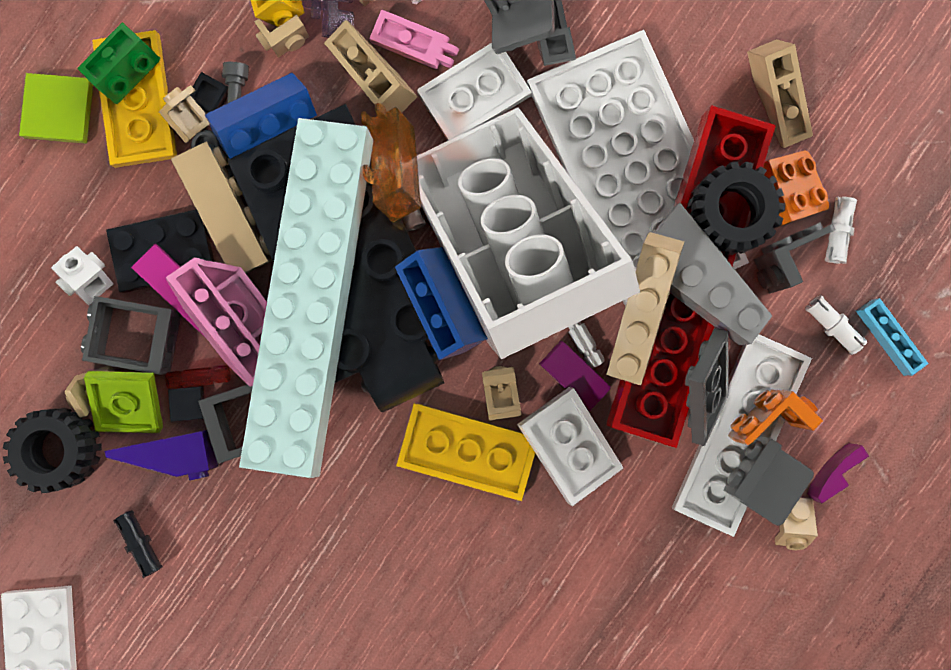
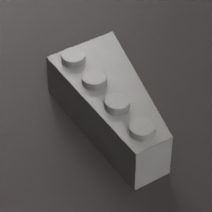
M679 202L670 210L654 231L655 234L685 241L670 293L717 329L728 331V337L738 345L752 344L771 319V313ZM640 250L639 253L636 255V257L632 260V261H633V265H634L636 268H637V264H638V260H639V257H640L641 250Z

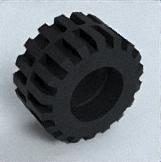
M731 162L726 167L722 165L716 168L695 187L692 192L694 196L688 201L687 208L691 209L689 214L720 252L725 251V255H733L738 252L741 254L766 243V240L776 234L775 228L781 226L784 219L779 216L780 213L785 211V203H779V198L784 196L782 188L776 190L773 185L777 182L774 176L770 178L764 176L767 170L761 166L753 170V163L745 162L739 166L738 162ZM723 192L738 193L748 202L751 216L745 228L734 227L728 224L721 216L719 199Z
M67 408L33 411L26 414L25 418H19L15 422L17 428L9 429L6 434L10 437V441L3 444V449L8 450V456H3L4 464L9 463L11 466L7 470L10 477L17 476L16 483L19 486L28 485L27 490L32 492L41 491V493L59 491L85 481L84 477L92 475L95 470L91 466L99 464L101 458L96 456V451L102 450V443L96 444L95 439L100 437L99 432L92 431L90 428L94 423L90 419L82 420L83 417L80 418L76 412H71V409ZM50 432L58 435L64 445V457L57 468L50 465L43 455V442Z

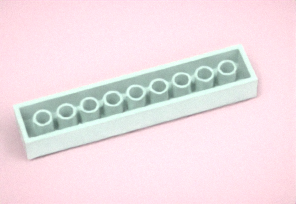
M298 118L239 468L307 478L320 477L373 146V138L367 126Z

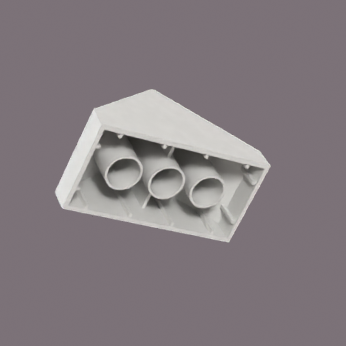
M519 107L402 163L438 242L444 248L488 338L486 340L487 343L501 359L640 293L632 259Z

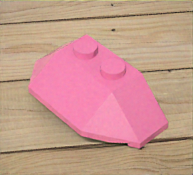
M193 258L165 279L185 312L220 357L251 387L254 382L267 301L241 267Z

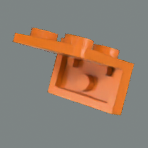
M804 150L770 159L764 163L763 168L767 170L764 176L767 178L774 176L777 180L773 184L775 189L782 188L784 196L779 198V203H785V211L779 214L780 217L784 218L781 226L829 209L827 192L823 188L818 176L816 163L808 151Z
M766 390L753 402L755 407L747 415L745 413L741 414L733 421L730 426L733 430L728 436L735 442L750 445L779 415L790 426L812 431L823 420L815 413L818 408L805 396L799 397L793 391Z

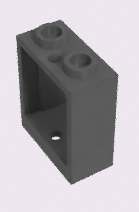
M94 296L93 303L90 304L87 311L88 331L81 343L82 361L155 374H170L181 314L176 310ZM113 308L157 315L149 362L105 355Z
M245 385L198 401L218 464L240 457L242 453V447L236 449L222 403L252 393L253 386Z

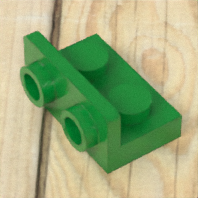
M122 22L77 69L113 103L118 104L160 61V57Z

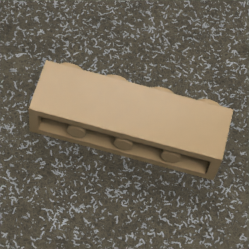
M206 141L171 158L224 263L241 267L247 274L273 261L262 236L260 237L255 227L256 222L249 207H245L240 198L242 191L235 176L230 178L225 168L229 163L222 149L219 146L215 148L213 144Z
M652 232L648 233L635 271L640 293L629 297L609 364L608 376L638 385L642 384L685 241Z

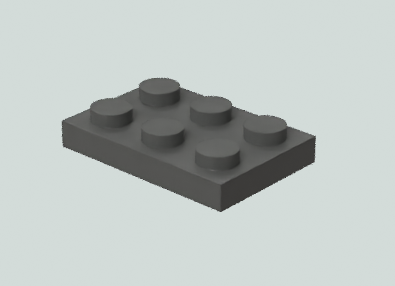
M716 328L709 340L702 342L699 349L698 362L696 366H690L685 380V385L689 386L686 406L690 408L687 425L691 428L692 443L702 446L706 445L728 398V331Z

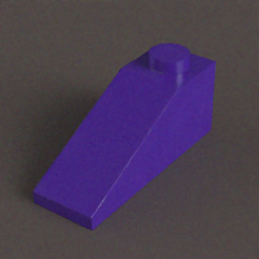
M207 430L105 451L106 458L176 477L188 475L189 480L208 477V470L218 467Z

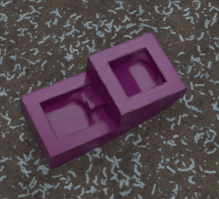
M560 341L539 363L565 389L568 387L574 388L588 411L611 389L563 341Z
M848 443L836 452L815 476L807 492L808 497L822 504L848 487L849 484L842 474L869 457L864 447Z

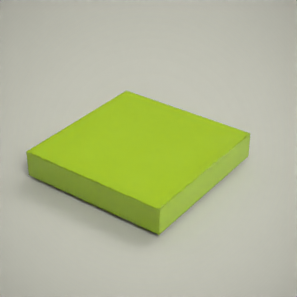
M26 73L19 136L25 139L87 144L93 84L87 78Z
M88 371L85 374L84 381L95 432H161L163 422L154 373Z

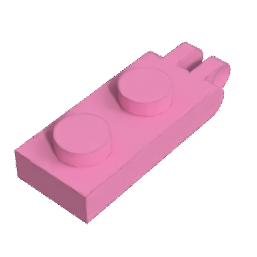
M381 10L369 38L370 42L374 45L434 69H438L439 64L452 68L454 60L443 54L447 53L457 56L459 51L456 46L448 43L450 39L446 35L384 10Z

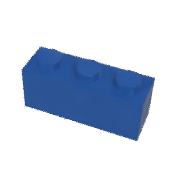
M293 73L205 114L218 143L230 159L297 126L298 118L311 119L317 116L307 88Z
M443 247L418 250L395 266L439 360L462 354L488 339Z

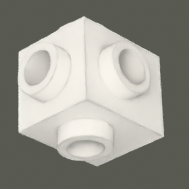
M77 246L69 253L63 255L51 267L60 277L56 281L58 286L69 296L76 293L88 306L93 302L94 296L99 297L113 285V282L102 270L105 264L93 252L86 255Z

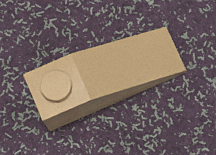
M345 20L324 42L374 105L387 115L396 119L417 98V95L401 76L349 21Z
M776 39L747 51L754 84L771 124L776 125L774 131L780 146L786 148L812 137L813 133L795 44Z

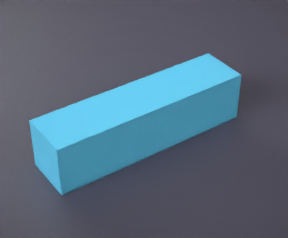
M880 298L870 300L856 311L903 376H913L929 364Z

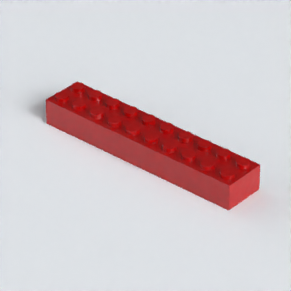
M711 105L701 117L674 207L680 202L687 212L691 213V209L687 208L688 201L694 196L692 195L693 190L706 176L722 165L726 167L731 162H738L739 166H741L743 163L749 162L753 163V170L760 166L763 167L776 125ZM730 191L723 192L719 199V211L723 219L734 227L745 228L750 212V206L746 199L740 194ZM721 251L733 267L736 254L725 255V251ZM669 293L642 384L638 385L620 379L606 426L677 448L689 410L686 406L689 394V386L685 385L686 375L691 365L696 366L700 346L704 340H709L714 326L671 293Z

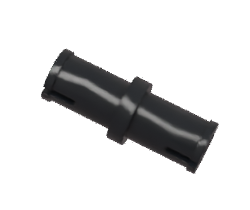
M133 510L113 520L127 545L124 549L127 554H132L143 578L163 568L149 543L152 541L150 536L144 534Z

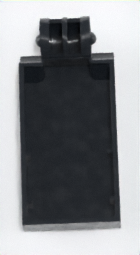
M346 104L312 119L356 125ZM297 127L227 160L273 262ZM371 157L335 383L360 372L362 390L371 395L379 411L383 413L445 382L437 366L439 358L433 346H428L425 341L429 339L395 269L396 265L414 254L416 249Z

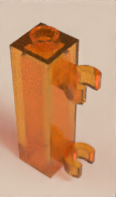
M376 103L375 113L377 117H370L365 111L361 112V122L363 126H367L373 138L371 169L367 164L363 165V177L366 182L372 184L373 203L392 222H395L421 208L415 128L397 107L386 112V108L381 103Z

